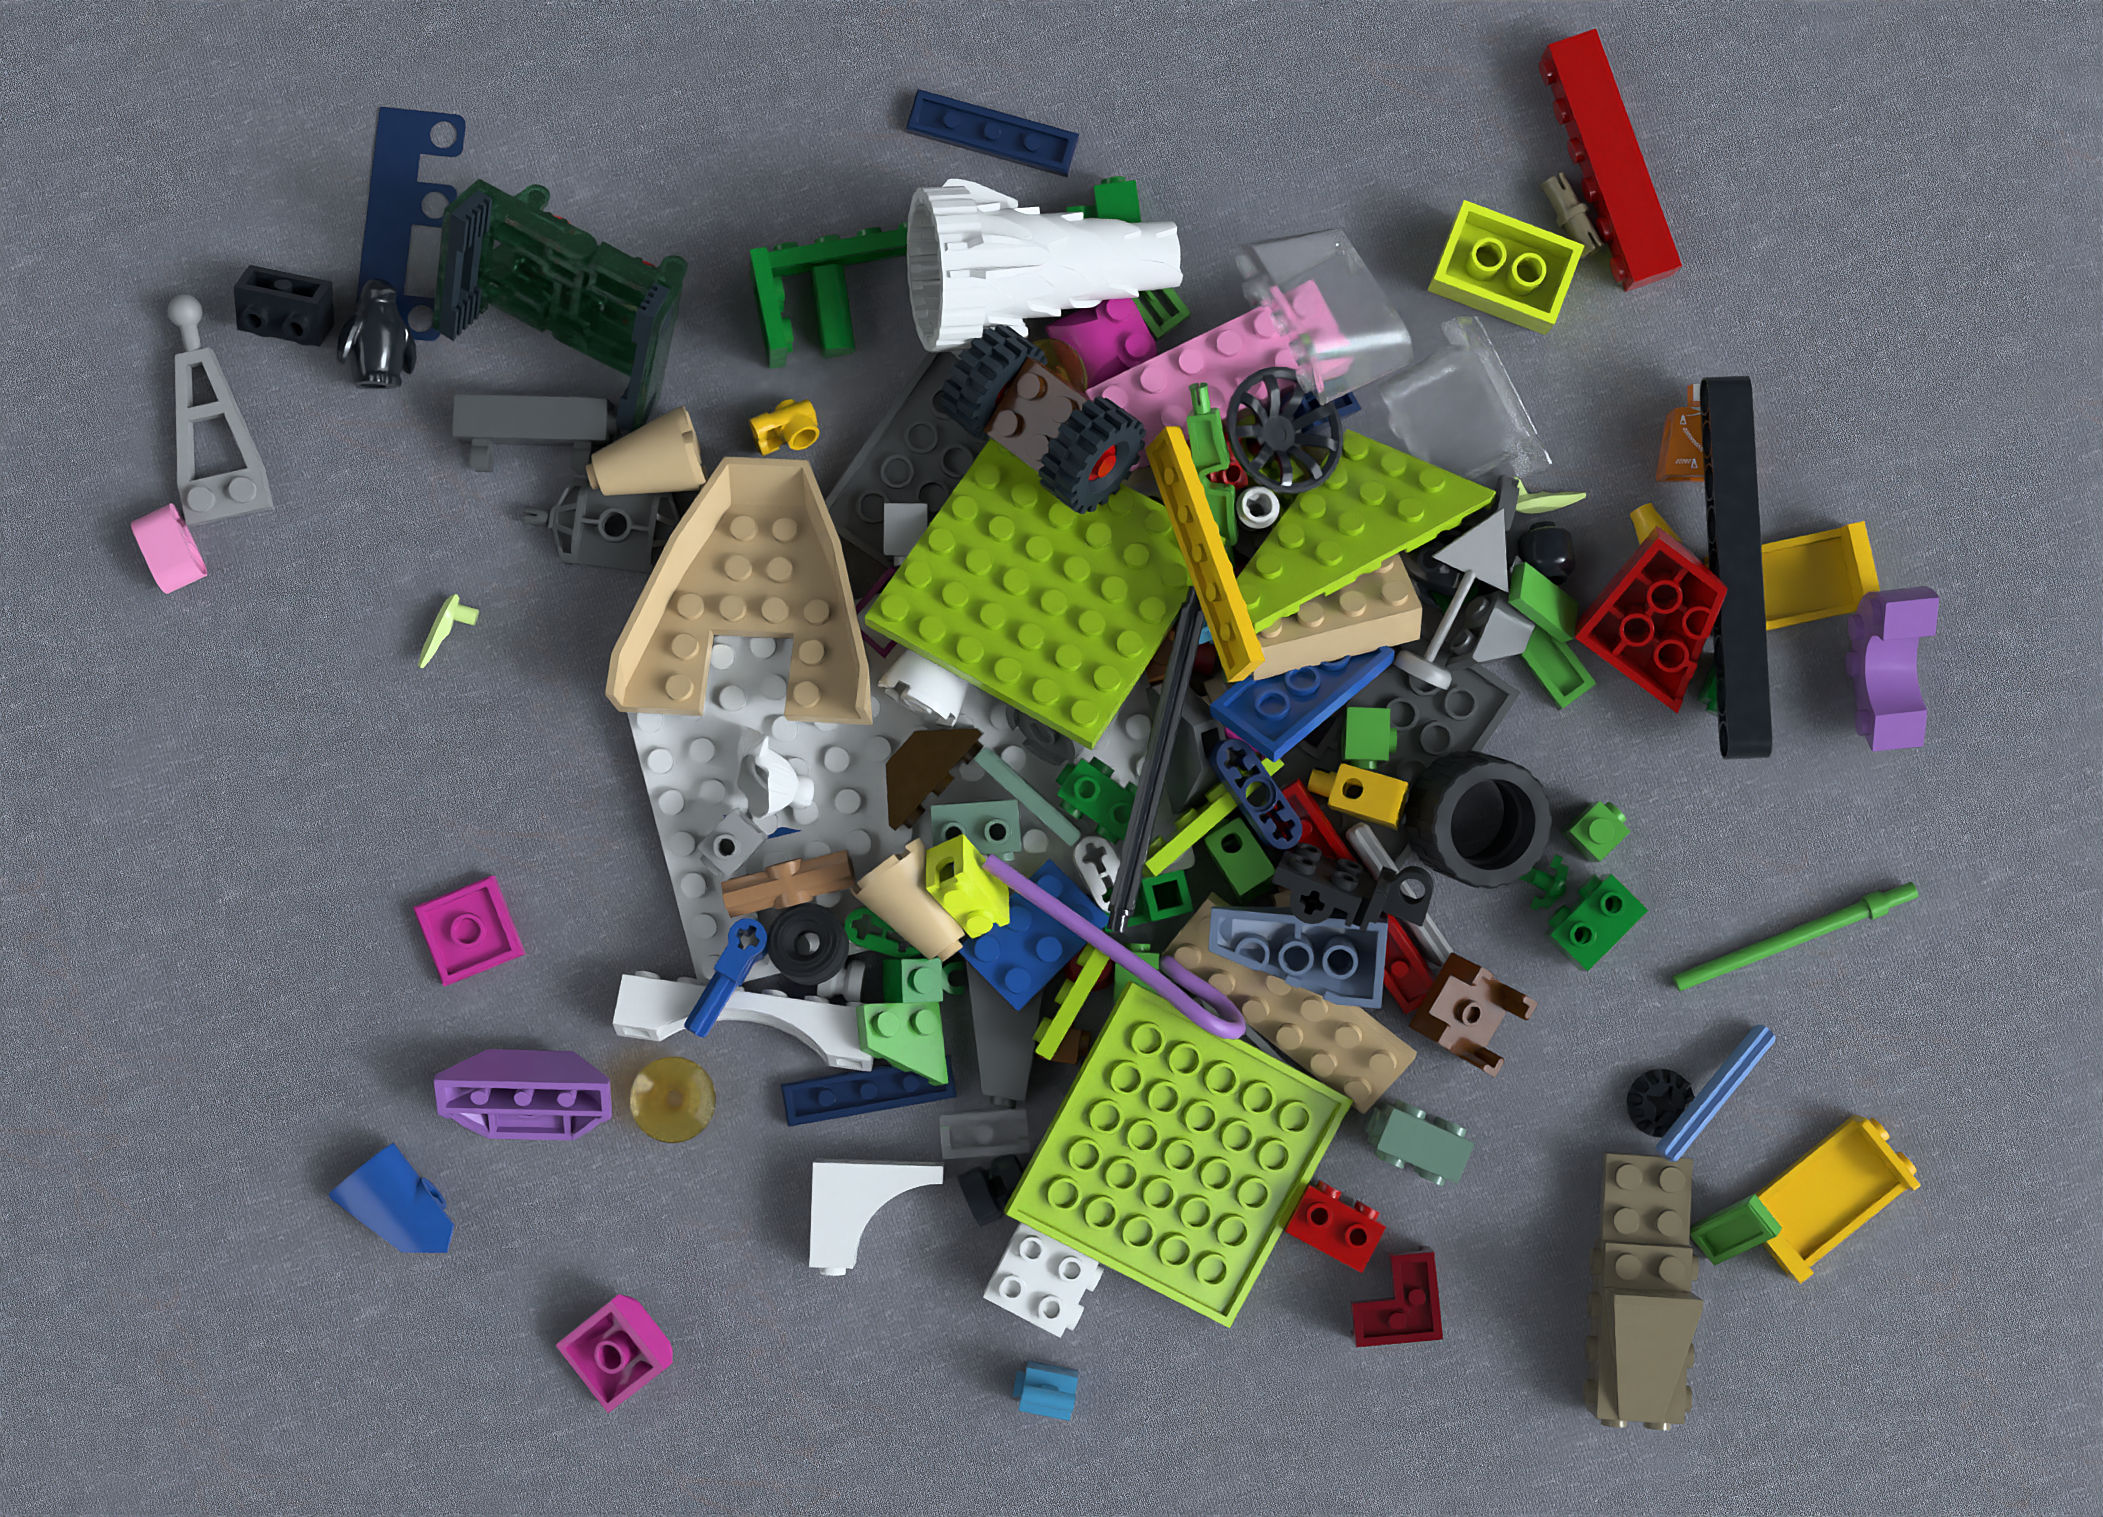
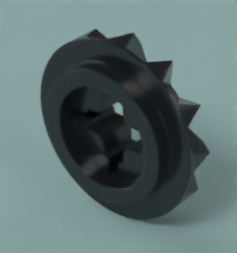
M1653 1069L1641 1074L1632 1083L1626 1101L1628 1115L1633 1124L1643 1133L1663 1138L1695 1099L1691 1084L1677 1072L1667 1069ZM1668 1091V1101L1673 1104V1107L1678 1109L1676 1112L1663 1110L1660 1116H1657L1655 1114L1657 1107L1651 1103L1652 1101L1646 1099V1096L1662 1097L1664 1092Z

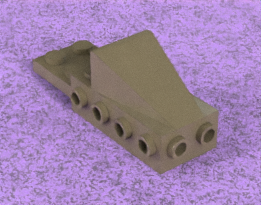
M1603 1152L1599 1236H1595V1248H1591L1589 1255L1590 1274L1593 1275V1292L1588 1293L1587 1314L1588 1318H1591V1333L1586 1336L1585 1359L1586 1362H1589L1588 1379H1585L1583 1382L1582 1396L1583 1404L1587 1406V1410L1595 1418L1601 1419V1424L1604 1426L1623 1428L1627 1427V1421L1644 1422L1645 1428L1670 1430L1671 1424L1685 1425V1412H1690L1692 1408V1390L1689 1385H1686L1687 1368H1692L1694 1364V1345L1692 1339L1703 1311L1704 1300L1691 1293V1281H1696L1698 1278L1699 1262L1697 1255L1693 1254V1248L1689 1246L1693 1159L1690 1157H1680L1678 1161L1669 1162L1661 1155Z

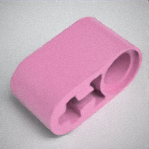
M170 503L131 522L133 534L149 569L164 593L169 594L207 576L204 561L184 518L175 505Z

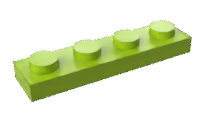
M1256 751L1254 752L1270 776L1284 765L1280 759L1273 763L1263 754L1259 755ZM1238 765L1236 767L1242 777L1253 773L1252 769L1250 771H1242ZM1221 781L1205 793L1204 796L1208 801L1199 809L1195 810L1193 807H1190L1173 821L1176 829L1163 839L1161 835H1158L1151 840L1142 871L1145 877L1158 876L1238 806ZM1259 781L1252 782L1246 790V798L1261 786L1262 783Z

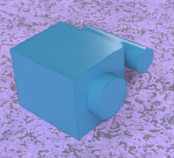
M1027 1360L1025 1372L1017 1370L1012 1397L1020 1398L1018 1411L1070 1421L1076 1397L1078 1370Z

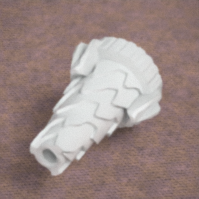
M948 179L942 187L918 188L912 197L907 232L910 301L918 336L925 350L932 353L951 351L961 360L958 355L962 350L968 351L972 347L970 342L974 338L982 339L983 331L988 328L995 330L996 325L1009 326L1027 338L1028 328L1025 326L1023 318L1061 316V309L1091 308L1100 304L1102 300L1138 298V291L1177 287L1182 282L1180 245L1177 236V226L1173 221L1127 223L1118 219L1083 218V212L1040 214L1039 207L1018 208V200L978 183L961 179Z

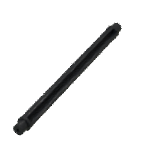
M1189 586L1186 601L1181 604L1172 642L1173 647L1168 659L1147 746V754L1142 766L1121 853L1122 858L1107 909L1110 911L1107 929L1126 933L1129 917L1134 914L1142 880V871L1147 859L1205 616L1194 586Z

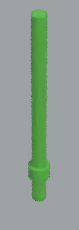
M1908 882L1883 893L1876 890L1861 896V901L1673 975L1674 985L1680 992L1868 917L1870 920H1874L1888 914V909L1918 898V891L1913 882Z

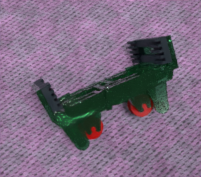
M477 179L444 208L432 328L454 341L456 334L459 336L462 333V329L465 331L468 324L471 325L473 323V319L477 320L479 318V313L483 314L488 309L489 303L542 333L548 329L559 342L631 377L624 395L620 398L616 424L618 427L630 432L644 426L661 395L675 322L679 311L683 289L682 281L686 276L688 268L685 259L677 255H669L656 267L654 264L643 261L641 257L633 258L604 241L599 246L591 234L571 225L567 219L553 215L551 212H544V208L547 207L550 200V192L545 186L532 184L520 193L512 196L481 179ZM494 239L502 243L493 249Z

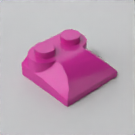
M1131 298L1102 300L1100 304L1094 307L1081 309L1047 325L1045 328L1074 387L1083 394H1085L1086 390L1158 356L1155 341Z
M621 1294L617 1295L556 1344V1347L607 1413L615 1409L673 1363L672 1346L664 1333L635 1298Z

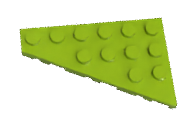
M1347 429L1343 434L1341 457L1331 476L1318 487L1304 493H1299L1236 579L1242 598L1246 602L1255 633L1257 634L1273 625L1279 618L1288 617L1298 612L1299 605L1322 593L1326 597L1354 582L1359 575L1373 572L1381 567L1383 560L1402 550L1408 553L1436 538L1440 532L1462 524V518L1482 507H1485L1487 510L1490 509L1495 503L1496 491ZM1329 454L1319 466L1320 469L1325 465Z

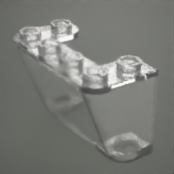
M1335 226L1239 244L1240 254L1235 256V261L1241 275L1247 280V282L1242 283L1245 297L1251 307L1258 305L1262 306V308L1267 306L1271 308L1272 313L1270 315L1276 331L1281 337L1287 335L1291 340L1289 342L1291 353L1298 366H1300V368L1295 369L1297 380L1305 393L1312 391L1320 406L1414 362L1411 340L1403 321L1340 227Z

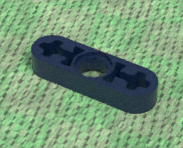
M1223 739L1217 742L1210 752L1211 767L1262 842L1269 847L1277 849H1289L1296 845L1302 835V823L1249 744L1240 739ZM1227 749L1229 751H1239L1240 755L1236 758V763L1242 771H1250L1252 769L1253 773L1242 777L1236 767L1225 766L1224 762L1228 758L1225 751ZM1259 781L1266 789V798L1261 805L1254 807L1246 799V790L1252 782ZM1270 811L1277 821H1287L1288 825L1284 828L1286 837H1273L1272 833L1277 829L1275 823L1270 817L1262 816L1260 819L1259 815Z

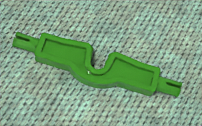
M1201 382L1199 386V383H1194L1189 386L1193 409L1190 410L1186 419L1192 460L1200 482L1204 487L1205 496L1214 521L1218 525L1219 534L1226 539L1224 548L1234 569L1236 568L1233 545L1236 544L1239 537L1235 487L1231 484L1211 482L1206 476L1209 473L1226 470L1230 464V454L1222 430L1220 411L1216 407H1210L1208 384Z

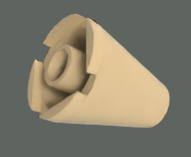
M680 406L593 453L591 455L592 464L586 465L587 475L593 490L600 488L604 496L702 490L708 481L705 465H700L702 463L701 449L685 406Z
M917 838L905 846L906 850L903 853L893 854L869 872L850 891L859 901L927 959L932 960L938 956L941 962H944L963 947L959 939L965 933L962 927L926 889L927 848L921 838Z

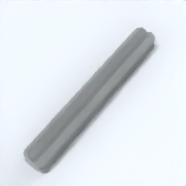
M1357 823L1346 832L1347 840L1375 880L1378 879L1383 866L1399 873V870L1367 824ZM1406 880L1403 881L1400 885L1402 893L1417 899ZM1426 914L1422 927L1402 919L1430 962L1436 966L1444 965L1453 950L1429 914Z

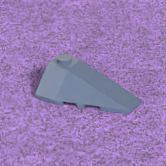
M1212 906L1208 951L1255 971L1261 970L1278 977L1293 987H1301L1321 995L1324 1000L1336 1005L1381 1009L1388 913L1381 911L1377 923L1369 922L1366 932L1363 933L1359 931V926L1351 924V927L1344 925L1348 912L1335 907L1325 921L1318 924H1308L1296 918L1290 907Z

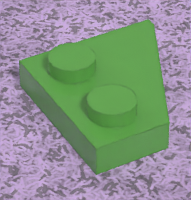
M939 1001L863 1004L855 1007L860 1051L877 1059L884 1058L892 1066L904 1072L913 1071L929 1079L928 1083L933 1086L948 1084Z

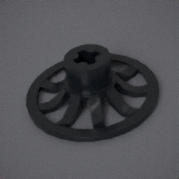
M1269 367L1246 377L1237 386L1230 398L1226 416L1228 441L1236 460L1254 481L1278 493L1297 494L1318 487L1331 476L1341 457L1343 429L1333 400L1313 378L1301 371L1288 367ZM1276 378L1295 382L1294 390L1282 409H1279L1280 389ZM1261 381L1264 382L1267 389L1268 403L1266 410L1259 400L1247 393L1253 385ZM1307 389L1317 398L1322 406L1295 419L1293 414L1300 405ZM1240 403L1251 410L1255 416L1254 424L1236 426ZM1326 416L1328 417L1331 438L1322 435L1302 434V428ZM1246 437L1247 448L1254 457L1251 462L1243 452L1238 438ZM1311 446L1328 450L1330 453L1322 469H1320L1319 465L1310 455L1299 449V447ZM1290 459L1304 466L1309 472L1311 479L1300 483H1292L1293 468ZM1267 462H1278L1280 482L1268 478L1258 470Z

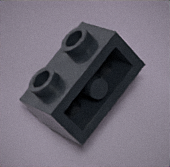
M249 265L234 286L237 330L254 333L260 337H274L293 341L304 346L320 347L334 326L333 285L331 281Z

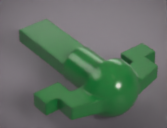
M1555 854L1550 864L1551 867L1557 869L1555 876L1532 867L1528 874L1519 878L1546 891L1543 899L1535 895L1529 908L1536 911L1539 906L1549 909L1558 898L1566 893L1569 867L1561 863L1563 860L1562 856Z

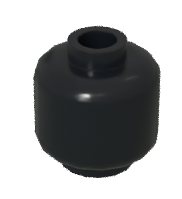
M1542 521L1531 525L1530 531L1524 533L1517 541L1519 558L1523 562H1527L1556 586L1565 583L1567 576L1571 575L1576 568L1572 535L1566 529L1556 527L1554 522Z

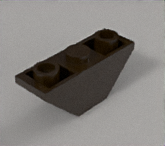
M977 727L914 731L887 761L885 767L888 822L894 831L898 830L903 824L910 829L926 811L921 806V803L931 792L939 797L955 779L949 772L956 764L962 760L968 765L984 747L978 741L984 734L982 730Z

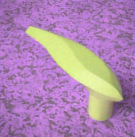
M1515 477V479H1519L1517 486L1519 488V495L1515 511L1520 513L1533 514L1552 511L1586 498V492L1549 493L1542 491L1528 494L1520 478Z
M457 594L446 599L423 646L418 667L424 668L430 661L441 641L450 633L454 620L475 626L479 609L459 604L460 598Z

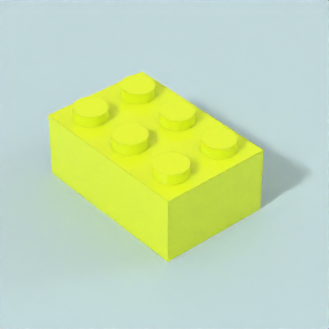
M1464 200L1456 213L1427 291L1546 335L1555 325L1585 245Z

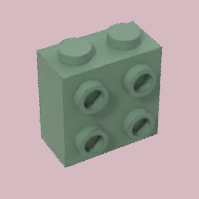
M1396 1099L1394 1106L1383 1102L1380 1110L1377 1108L1372 1109L1364 1131L1369 1133L1367 1142L1376 1148L1374 1155L1403 1169L1406 1162L1415 1165L1413 1172L1440 1186H1444L1446 1179L1458 1184L1475 1144L1464 1137L1467 1129L1439 1116H1436L1434 1123L1424 1119L1427 1112L1400 1099Z

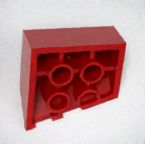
M1656 526L1576 622L1575 638L1678 714L1683 703L1684 694L1690 679L1693 678L1698 665V659L1707 638H1709L1728 588L1689 549Z

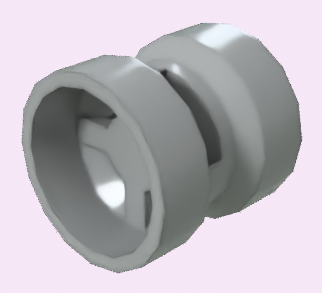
M852 960L848 965L844 964L842 969L833 978L818 984L817 996L831 999L835 995L840 996L842 994L847 1002H861L867 962Z

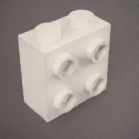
M1020 1222L984 1291L983 1298L1061 1338L1065 1328L1074 1330L1084 1310V1307L1078 1303L1085 1289L1091 1292L1094 1291L1104 1268L1098 1266V1261Z

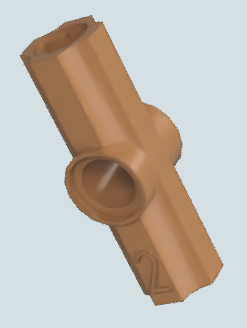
M848 849L807 860L797 858L765 867V871L746 874L721 882L722 897L730 918L771 907L782 909L813 900V896L832 893L857 885L855 870Z

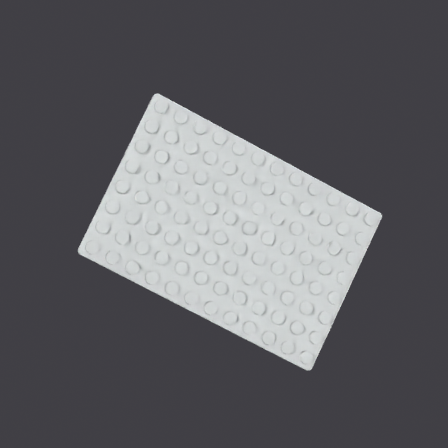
M876 594L857 617L860 629L884 649L892 639L865 625V615L880 596V594ZM861 599L854 600L855 606ZM723 635L713 637L703 716L627 712L697 980L703 983L702 986H707L715 973L713 968L728 945V933L735 922L744 918L757 920L764 926L768 934L776 917L789 908L776 909L771 907L730 918L723 901L721 882L727 881L730 878L765 871V867L797 858L807 860L848 849L857 883L893 854L903 853L906 850L905 846L917 838H921L927 850L933 847L931 805L1016 798L976 761L972 759L966 765L960 760L949 772L955 779L939 797L933 792L930 793L921 803V806L926 809L925 813L910 829L903 824L898 830L894 831L889 826L885 764L914 731L948 729L935 724L938 716L931 713L930 715L925 714L924 718L888 697L884 693L887 687H878L877 684L882 675L908 649L898 643L886 656V659H884L863 640L869 666L873 725L787 721L784 716L793 639ZM1145 670L1092 751L1084 747L1083 752L1073 762L1077 765L1081 758L1090 762L1093 756H1095L1115 770L1111 778L1123 787L1129 781L1138 786L1153 725L1146 688L1151 686L1148 684ZM969 683L957 721L951 729L978 727L982 730L984 734L978 741L984 747H990L1081 829V836L1070 847L1019 801L1022 851L1013 852L1014 860L1004 862L1029 879L1050 858L1085 894H1089L1074 865L1072 858L1073 850L1077 843L1086 837H1103L1094 831L1098 826V823L1085 814L1081 820H1078L1059 806L1063 800L1057 795L1061 785L1055 782V780L1068 763V760H1065L1060 766L1052 765L1027 750L1022 744L1027 738L1020 731L1019 727L1017 726L1012 731L1008 725L1005 714L1007 703ZM748 728L755 729L761 732L762 735H767L768 747L786 759L796 775H808L814 781L813 799L807 808L797 810L787 805L773 815L761 819L753 817L748 808V799L737 789L736 785L739 775L738 745L742 734ZM1166 781L1151 840L1158 835H1161L1163 839L1176 829L1173 821L1182 814L1172 813ZM736 808L743 811L767 835L774 833L780 827L801 830L800 832L767 839L743 866L730 877H727L723 872L719 876L711 872L700 860L704 854L697 848L724 819L723 815H728ZM1107 840L1119 862H1121L1124 842L1119 840L1114 845ZM1087 844L1085 846L1087 853L1082 856V861L1084 864L1093 863L1098 873H1103L1104 870L1099 862V858L1104 855L1101 847L1093 849L1090 844ZM1192 846L1160 874L1192 867L1195 863ZM987 854L982 855L986 860L988 859ZM1107 876L1101 878L1106 888L1113 887ZM852 887L813 896V900L805 902L827 908L841 921L844 927L848 915L854 909L865 906L850 891ZM1010 887L1009 898L1016 892ZM864 914L861 920L853 921V926L859 928L858 935L860 937H865L868 932L882 934L883 928L870 924L871 916ZM888 930V937L897 939L900 942L906 941L898 933ZM755 932L750 937L743 935L740 938L744 946L743 950L748 945L756 947L759 943L755 937ZM807 933L801 936L797 943L798 952L802 955L813 954L819 947V937L814 933ZM849 940L848 955L871 950L858 946ZM767 954L763 960L753 965L744 982L781 972L774 966L769 954Z

